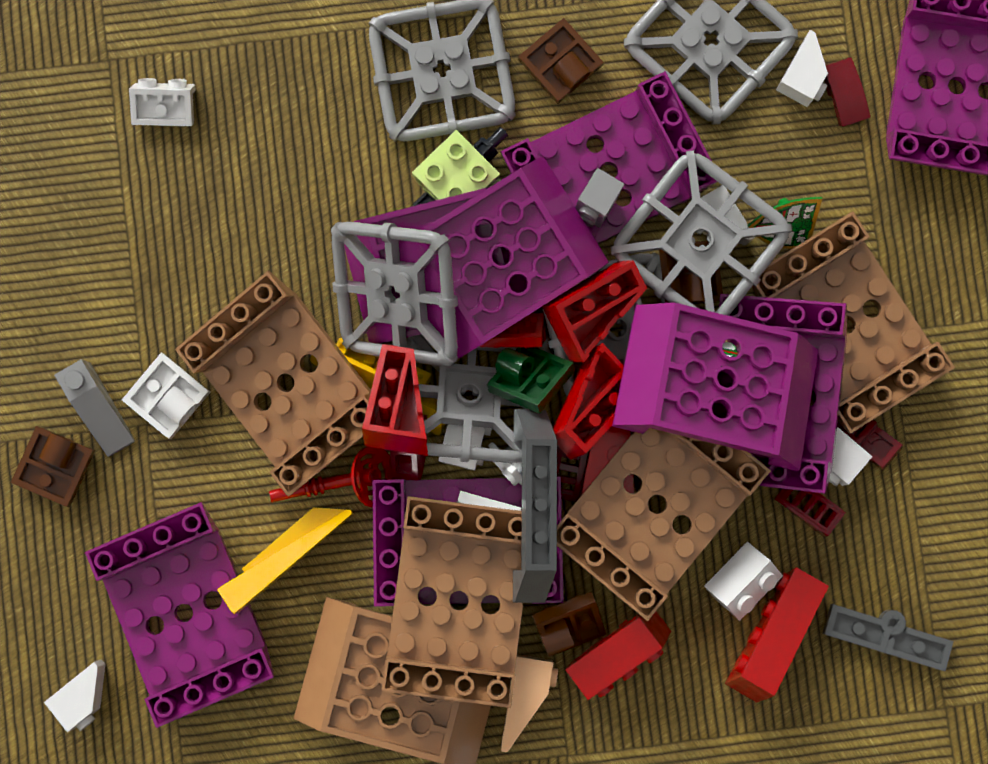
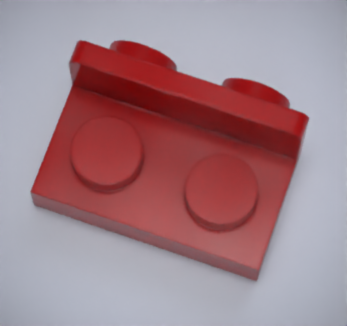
M544 313L529 314L480 345V347H542L543 341L546 340Z

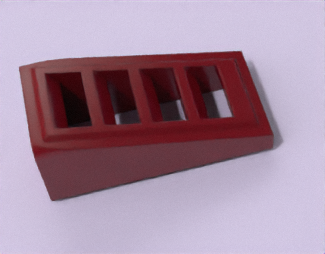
M557 446V477H561L562 483L575 485L574 490L561 488V499L577 502L579 499L588 452L574 458V460L580 461L579 465L561 462L562 457H569ZM559 470L577 473V478L561 475Z
M781 489L774 500L823 537H828L846 513L820 493L800 491L790 503L786 499L793 490ZM808 494L811 498L803 509L800 510L797 506ZM817 502L821 504L814 516L810 517L808 513ZM829 510L831 515L823 525L820 524V519Z

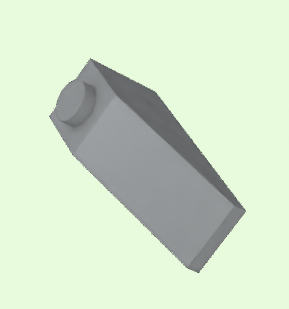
M80 359L54 375L69 402L108 457L135 442L134 437L90 362Z

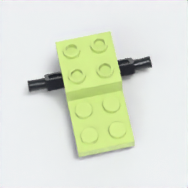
M499 127L487 140L482 137L472 146L455 130L412 172L414 179L425 191L413 203V206L491 187L499 182L500 173L489 162L498 154L496 147L509 136L508 133Z

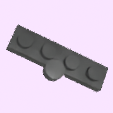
M834 604L830 605L822 634L941 671H946L954 642L906 627L905 617L896 610H886L880 614L879 618Z

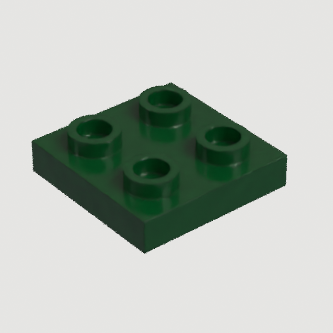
M518 347L516 350L505 348L497 358L496 374L487 383L489 393L540 414L575 372L574 363L536 347Z

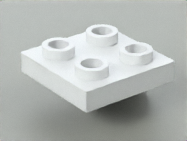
M161 352L123 397L122 401L164 436L172 439L209 395L210 391Z

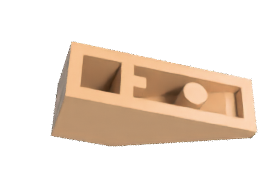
M517 654L511 708L507 707L501 752H508L548 696L549 688L556 687L558 668H553V660Z

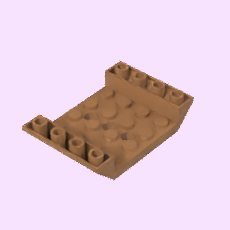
M853 211L772 261L759 277L761 281L756 287L752 286L756 297L847 304V318L852 322L853 329L847 334L838 423L849 434L955 368L940 343H930L864 242L870 236ZM867 301L875 303L878 307V314L874 318L866 316L863 312V305Z
M270 271L264 273L175 349L193 374L203 373L272 462L275 468L269 473L288 497L363 437L362 426L371 389L299 296ZM309 354L313 355L318 362L314 372H309L304 367V359ZM284 374H289L294 379V387L291 391H286L281 386L280 381ZM261 393H266L271 398V406L268 410H263L258 405V397Z
M649 428L644 434L634 432L557 525V546L648 621L668 597L667 593L744 499L752 495L771 470L747 451ZM628 475H636L640 478L642 484L638 492L629 493L624 489L623 481ZM653 495H660L666 501V507L661 513H653L648 508V501ZM679 515L688 517L691 523L689 531L684 534H679L673 529V520Z
M408 496L389 646L381 691L511 708L523 603H513V570H521L522 511ZM424 587L433 588L437 594L436 602L430 606L423 605L418 599L419 591ZM456 591H462L468 596V605L462 610H456L450 604V597ZM488 595L496 596L500 602L499 610L493 614L485 613L481 607L482 600Z
M326 597L293 719L321 732L441 764H476L491 705L381 691L392 616L357 607V604ZM387 707L396 708L400 715L399 721L395 724L385 723L381 716L382 710Z

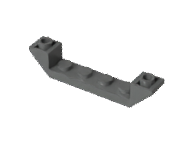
M514 409V441L522 442L521 570H513V603H545L557 571V439L546 410L539 414L528 409Z

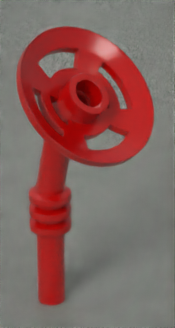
M366 446L355 456L351 473L323 479L321 476H318L317 480L312 478L310 482L305 483L289 497L282 488L270 490L271 503L303 495L311 497L312 493L314 496H317L318 492L325 494V490L352 485L360 502L367 507L373 508V500H369L368 497L373 495V489L368 491V486H373V480H381V472L377 467L380 462L384 468L385 480H395L391 477L390 455L384 449ZM366 454H372L371 458L360 461ZM365 464H369L368 468H363Z

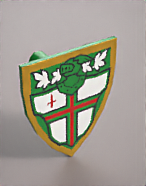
M822 197L801 198L790 201L787 198H782L778 201V205L773 207L784 216L788 224L792 225V232L789 233V238L783 248L793 249L812 237ZM759 215L748 224V227L755 228L774 224L764 216ZM776 235L760 236L757 238L770 244Z

